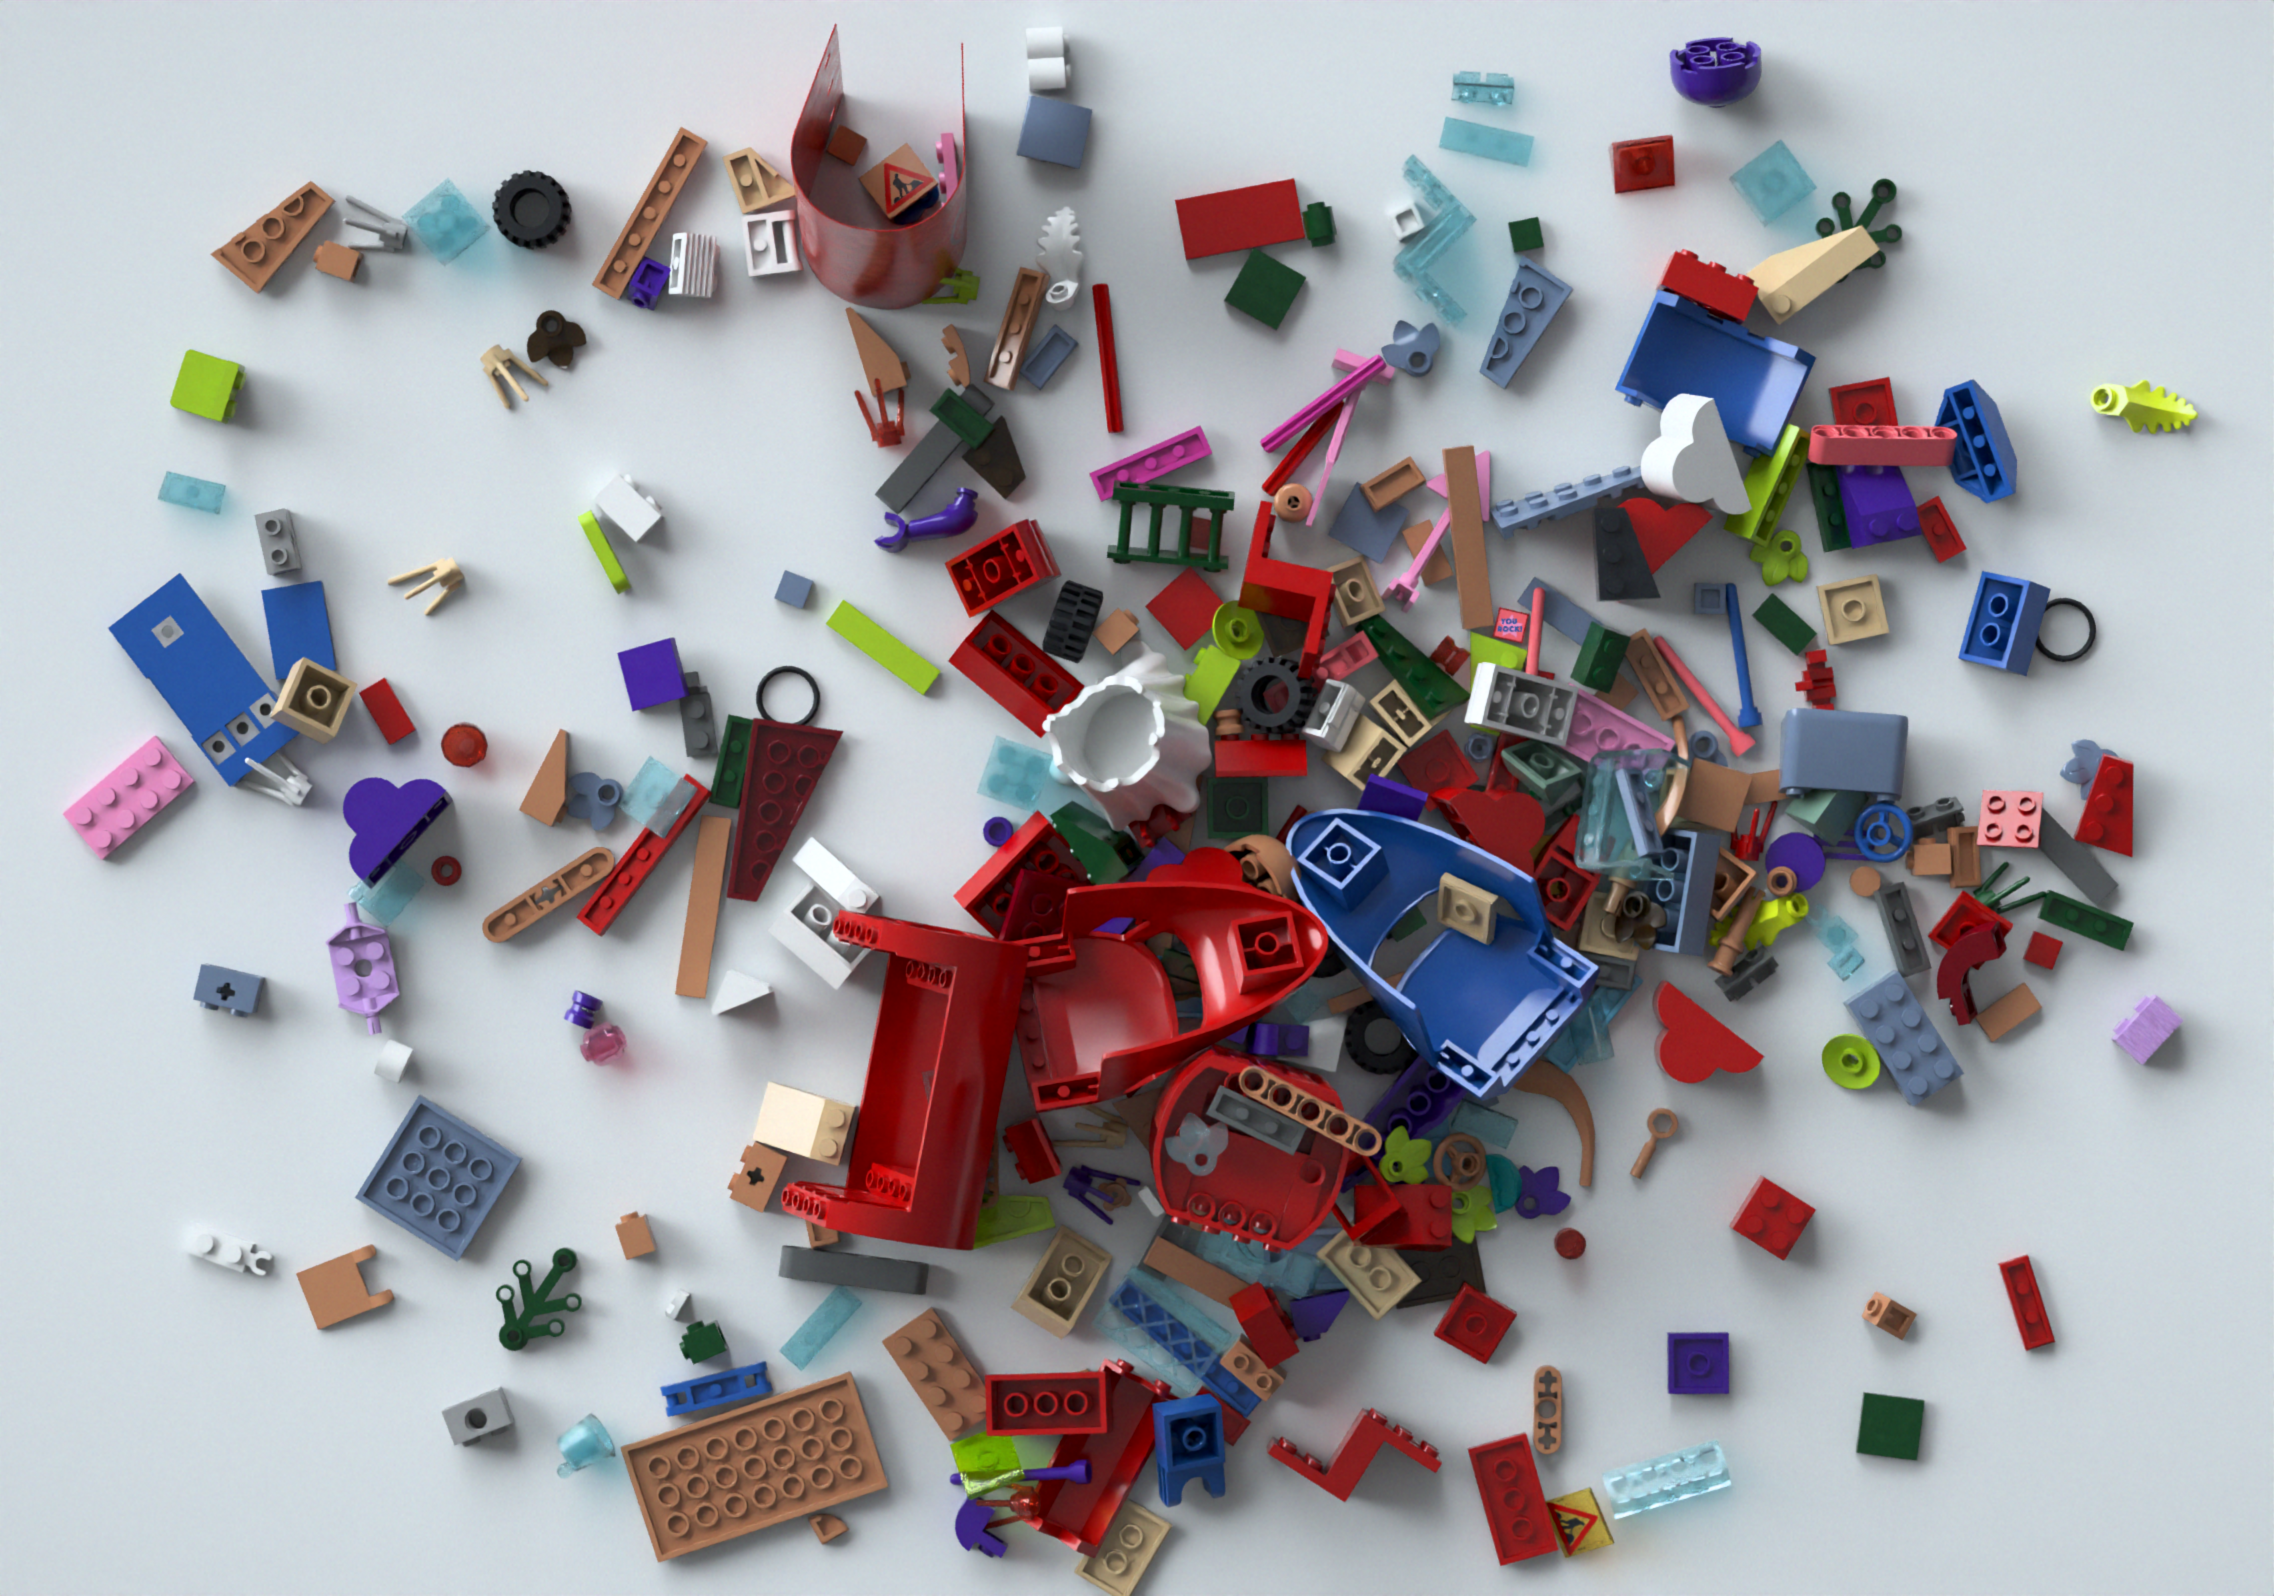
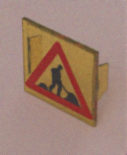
M1591 1487L1545 1501L1553 1531L1565 1558L1615 1543Z

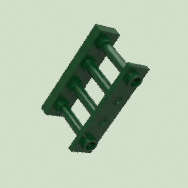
M1114 480L1112 499L1118 500V503L1121 504L1118 543L1117 545H1108L1107 558H1111L1113 562L1119 564H1129L1132 560L1203 567L1204 571L1213 573L1221 572V569L1228 570L1229 556L1220 555L1223 517L1227 510L1234 511L1235 492ZM1136 502L1149 503L1148 505L1151 507L1147 548L1129 547L1133 505H1136ZM1167 505H1177L1181 509L1178 551L1159 550L1163 508H1166ZM1197 507L1208 508L1209 512L1212 513L1208 554L1190 552L1193 512L1197 510Z

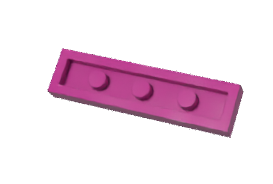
M1197 426L1089 473L1101 502L1112 498L1114 480L1146 483L1211 455L1212 451L1201 426Z

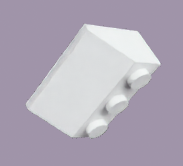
M812 879L781 913L768 932L837 990L869 954L871 949L838 941L839 938L835 937L833 933L834 920L839 916L840 910H849Z

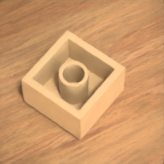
M303 657L293 664L270 718L322 744H326L335 738L358 684Z

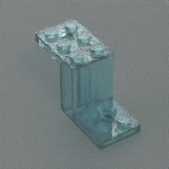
M1412 154L1403 164V179L1413 189L1419 187L1425 193L1424 200L1435 211L1440 208L1442 212L1394 258L1392 262L1395 266L1393 272L1404 283L1409 280L1416 287L1414 293L1424 304L1427 305L1431 302L1437 309L1435 315L1446 326L1452 324L1456 328L1465 319L1467 313L1440 287L1427 271L1474 226L1477 219Z

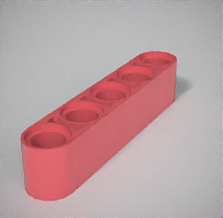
M1817 425L1811 429L1808 459L1813 463L1823 465L1948 466L1953 463L1957 433L1947 427Z

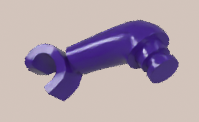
M959 487L956 492L959 497L954 499L953 504H948L945 510L931 516L911 520L909 524H906L900 516L886 512L884 516L886 523L898 527L899 530L892 537L881 536L874 540V542L884 551L897 553L906 548L910 540L911 542H919L961 535L969 531L977 521L979 513L974 510L976 504L973 502V499L978 498V493L971 489Z

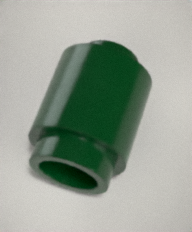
M1324 201L1307 205L1308 211L1302 212L1307 240L1311 241L1312 248L1336 243L1335 235H1337L1332 206L1325 207Z

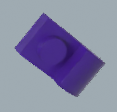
M1253 1022L1249 1025L1247 1031L1246 1052L1262 1055L1308 1056L1309 1026Z
M972 1491L969 1492L958 1510L955 1521L956 1536L960 1544L967 1551H970L973 1544L977 1542L980 1544L978 1549L991 1558L994 1555L1001 1558L1008 1548V1543L985 1529L996 1507Z

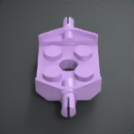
M357 902L343 904L347 917L346 925L326 941V945L329 947L340 1003L338 1007L364 1015L367 1018L369 1035L382 1033L378 1016L381 1014L380 1011L400 995L387 929L364 923L362 919L359 920ZM362 959L370 961L373 967L371 974L367 977L360 976L356 970L357 963Z

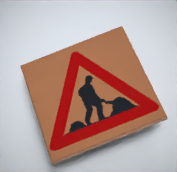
M905 143L858 178L890 221L939 185L908 143Z

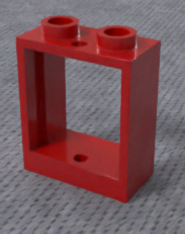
M1351 1150L1349 1151L1344 1179L1365 1165L1389 1199L1387 1203L1354 1226L1351 1225L1337 1203H1334L1331 1209L1332 1213L1352 1242L1359 1247L1404 1215L1407 1210L1369 1156H1364Z

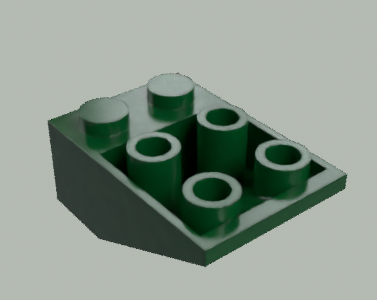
M1073 800L1050 815L1055 831L1060 836H1064L1070 845L1069 849L1072 856L1077 861H1081L1087 870V877L1093 885L1113 884L1139 866L1146 858L1130 834L1123 830L1119 832L1112 830L1108 821Z

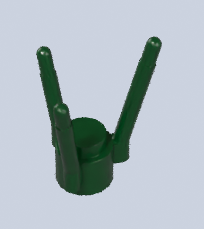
M2004 862L1981 887L1973 891L1975 899L1997 914H2002L2043 898L2046 892L2042 891L1999 907L2002 905L2001 899L2030 881V877L2026 876L1995 895L1992 889L1986 892L2009 866L2008 862Z

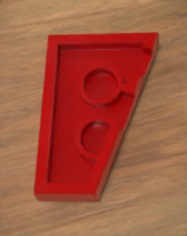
M2103 753L2074 834L2075 840L2133 857L2134 764L2132 761Z

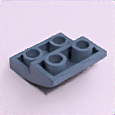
M1029 96L1016 155L1080 169L1093 109Z

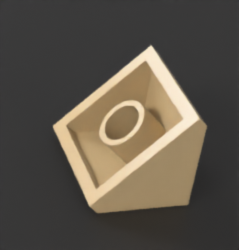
M1363 555L1324 570L1333 572L1331 584H1335L1337 587L1332 604L1342 628L1386 611Z

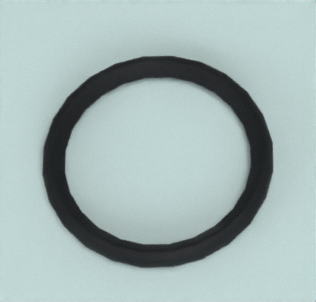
M2070 598L2054 599L2047 602L2045 612L2051 607L2060 604L2077 607L2084 613L2089 622V638L2082 649L2066 656L2054 654L2046 649L2040 640L2039 633L2036 646L2041 653L2052 660L2060 662L2073 661L2082 657L2091 648L2096 634L2095 620L2089 609L2081 602Z
M782 666L768 672L762 678L756 692V704L761 716L766 720L776 721L764 709L762 702L763 690L767 682L775 675L783 672H792L804 677L812 687L814 701L810 712L802 720L793 723L807 724L816 714L820 703V692L813 677L803 669L794 666Z

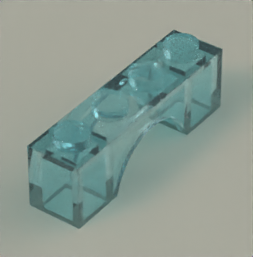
M1223 1218L1226 1223L1235 1224V1222ZM1221 1230L1220 1235H1215L1202 1231L1195 1251L1204 1254V1260L1213 1264L1223 1262L1230 1265V1270L1239 1275L1247 1276L1248 1273L1258 1277L1257 1281L1265 1286L1274 1287L1278 1285L1285 1288V1293L1294 1298L1302 1299V1296L1306 1297L1313 1294L1325 1262L1324 1259L1296 1249L1290 1251L1278 1262H1268L1256 1257L1245 1243L1233 1240L1232 1233Z

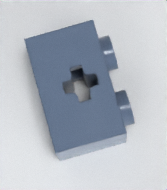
M208 963L201 964L193 1000L201 1001L200 1007L218 1010V1007L222 1006L230 1008L229 1014L247 1018L248 1013L257 1012L265 977ZM231 984L230 989L235 991V995L229 996L226 999V993L221 992L222 987H227Z

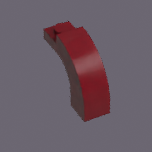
M1999 921L1980 924L1966 931L1951 946L1940 963L1937 974L1939 1000L1951 998L1949 1003L1950 1011L1957 1018L1959 1026L1970 1024L1978 1014L1969 984L1971 966L1979 962L1999 959L2007 949Z

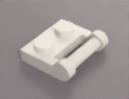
M795 210L741 217L749 278L803 271L802 261H799L794 228V220H796ZM782 222L787 263L778 264L773 223Z

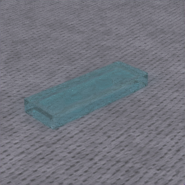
M1445 117L1439 147L1527 167L1534 136Z

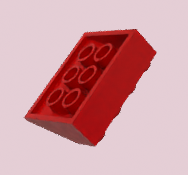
M1037 810L953 897L994 938L998 939L1021 868L1086 883L1091 882L1087 877V870L1081 861H1077L1072 856L1069 849L1070 845L1064 836H1060L1055 831L1052 823Z

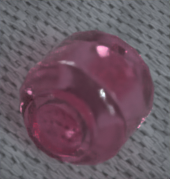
M604 1022L584 1033V1044L580 1046V1050L587 1062L592 1060L595 1065L603 1067L620 1059L624 1055V1048L628 1045L625 1035L618 1025L613 1026L609 1022Z

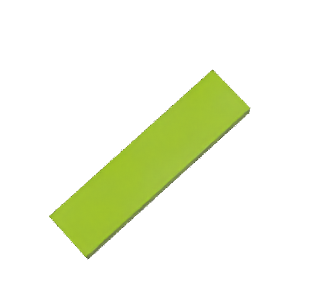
M845 600L840 603L826 622V625L923 696L941 672Z

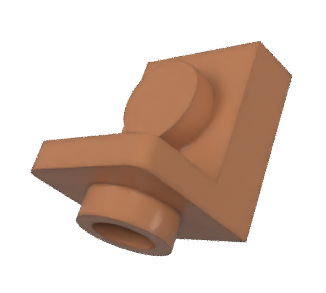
M1876 1291L1867 1302L1862 1318L1903 1340L1917 1314Z

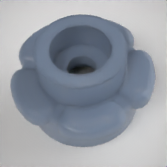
M1472 734L1468 738V743L1464 746L1466 755L1470 756L1471 760L1476 763H1482L1485 759H1490L1494 753V748L1492 747L1493 740L1487 734ZM1477 745H1481L1482 750L1478 751Z

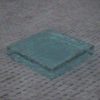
M649 756L616 806L664 839L698 788Z

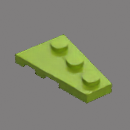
M1470 631V694L1478 663L1486 662L1521 671L1528 650ZM1470 725L1471 728L1498 737L1500 735L1498 731Z
M983 1194V1203H988V1199L994 1197V1195ZM1000 1195L996 1206L987 1210L980 1209L973 1250L1056 1228L1048 1197Z

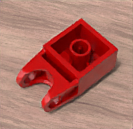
M1576 813L1570 815L1534 860L1533 878L1537 882L1548 921L1557 929L1565 932L1570 930L1600 882L1599 879L1615 845V838L1607 836L1592 851L1588 853L1582 852L1575 843V834L1581 819ZM1558 882L1557 888L1560 890V894L1551 895V885Z

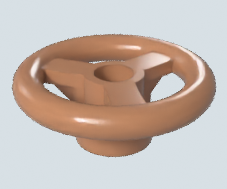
M1458 1132L1447 1136L1440 1142L1434 1154L1433 1170L1436 1179L1441 1185L1452 1186V1192L1471 1190L1481 1181L1486 1171L1487 1163L1486 1151L1479 1139L1469 1133ZM1458 1141L1467 1142L1474 1147L1476 1153L1459 1152L1453 1143ZM1445 1152L1451 1158V1166L1453 1168L1449 1179L1445 1176L1442 1168V1159ZM1462 1176H1472L1468 1181L1459 1183Z

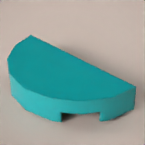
M1490 1153L1485 1155L1495 1213L1499 1214L1510 1210L1518 1202L1522 1192V1179L1518 1168L1510 1159L1501 1154Z

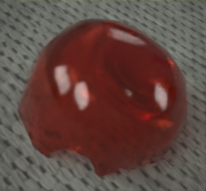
M470 722L456 723L448 728L442 736L441 749L444 758L452 765L470 768L484 760L488 742L485 733L477 725Z

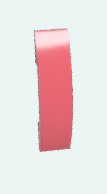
M1364 630L1321 657L1319 669H1312L1311 675L1315 680L1312 683V687L1317 688L1318 694L1321 692L1327 679L1340 681L1379 656ZM1284 681L1262 693L1275 714L1280 712L1288 702L1289 691Z

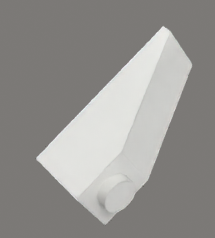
M813 837L809 839L792 859L849 911L866 913L880 897L877 892Z

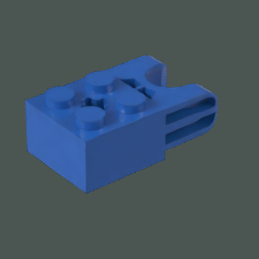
M1210 1393L1152 1404L1159 1495L1167 1508L1179 1505L1182 1501L1184 1485L1195 1477H1202L1203 1487L1212 1498L1223 1497L1225 1495V1448L1221 1404Z

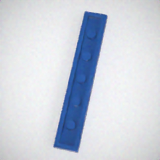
M1129 1277L1124 1280L1108 1299L1111 1304L1245 1418L1261 1402L1262 1399L1219 1363L1221 1356Z

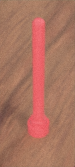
M1537 587L1533 592L1526 673L1538 676L1545 590L1541 587Z
M1656 636L1653 642L1659 653L1730 738L1728 741L1731 744L1730 749L1739 757L1754 745L1756 741L1749 733L1745 734L1743 730L1739 731L1664 638Z

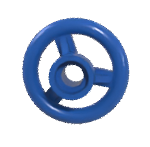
M1876 803L1865 808L1858 816L1854 826L1855 843L1860 852L1868 859L1878 863H1890L1900 859L1909 850L1913 840V826L1908 815L1898 806L1890 803ZM1879 812V822L1871 824L1867 830V837L1863 838V827L1866 820L1871 815ZM1889 813L1894 814L1901 821L1904 828V839L1893 833L1889 825ZM1880 828H1883L1886 831V837L1884 839L1879 837L1878 830ZM1891 843L1898 849L1888 854H1880L1872 851L1868 846L1872 844L1883 846Z

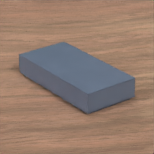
M1055 324L1024 361L1019 373L1041 391L1079 343Z

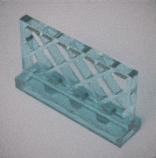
M1134 1263L1091 1323L1188 1394L1193 1391L1220 1351L1232 1337V1333L1151 1275L1137 1268V1265ZM1127 1283L1138 1290L1140 1303L1122 1305L1120 1293ZM1142 1294L1152 1301L1143 1302ZM1118 1297L1119 1306L1111 1307ZM1158 1304L1163 1308L1165 1320L1147 1323L1144 1306ZM1141 1307L1144 1324L1126 1326L1123 1309ZM1120 1310L1122 1327L1109 1329L1100 1322L1107 1312ZM1167 1312L1176 1318L1168 1319ZM1183 1322L1188 1326L1189 1338L1171 1340L1169 1323ZM1165 1324L1168 1341L1150 1344L1148 1327ZM1144 1328L1147 1345L1134 1347L1128 1342L1127 1330ZM1191 1329H1193L1201 1336L1193 1337ZM1123 1331L1124 1339L1117 1335L1115 1332ZM1206 1339L1216 1346L1209 1356L1196 1358L1193 1341ZM1190 1342L1193 1359L1175 1362L1172 1345ZM1169 1345L1172 1362L1165 1364L1155 1362L1151 1348ZM1148 1349L1149 1357L1140 1350ZM1205 1361L1198 1371L1197 1362ZM1194 1363L1196 1375L1187 1385L1178 1378L1176 1366ZM1173 1367L1174 1375L1165 1368Z

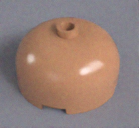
M1255 834L1239 838L1222 849L1232 854L1241 864L1243 870L1241 881L1248 883L1254 880L1256 885L1253 887L1292 900L1297 904L1299 903L1300 897L1293 882L1291 872L1294 867L1300 880L1301 869L1293 854L1291 856L1289 850L1279 840L1267 835Z

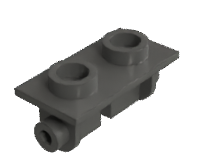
M1956 796L1940 798L1934 804L1925 807H1913L1907 810L1906 814L1913 826L1914 841L1933 835V823H1937L1939 832L1947 830L1948 827H1958L1960 822L1965 821L1962 812L1964 808Z
M1761 945L1759 948L1748 952L1743 960L1732 967V977L1721 975L1714 982L1723 990L1724 995L1730 1002L1734 999L1738 1001L1754 988L1749 982L1751 977L1760 984L1770 975L1776 972L1775 968L1779 965L1775 961L1774 956Z

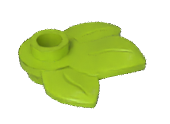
M1792 530L1777 532L1770 539L1767 548L1755 544L1750 552L1749 558L1752 561L1762 563V578L1766 586L1777 585L1785 580L1787 576L1796 582L1802 583L1807 575L1808 559L1801 551L1800 537ZM1790 541L1792 547L1789 550H1783L1780 547L1781 543Z
M1404 1126L1395 1128L1385 1141L1386 1154L1379 1163L1382 1177L1389 1182H1399L1401 1180L1407 1184L1423 1182L1429 1176L1423 1164L1431 1155V1142L1425 1139H1413L1410 1141ZM1394 1162L1398 1163L1397 1172H1394L1392 1169Z
M1476 1185L1468 1191L1452 1192V1232L1464 1243H1472L1475 1231L1486 1232L1498 1226L1495 1215L1487 1206L1493 1199L1492 1191L1489 1188ZM1454 1199L1461 1201V1209H1456L1453 1206Z

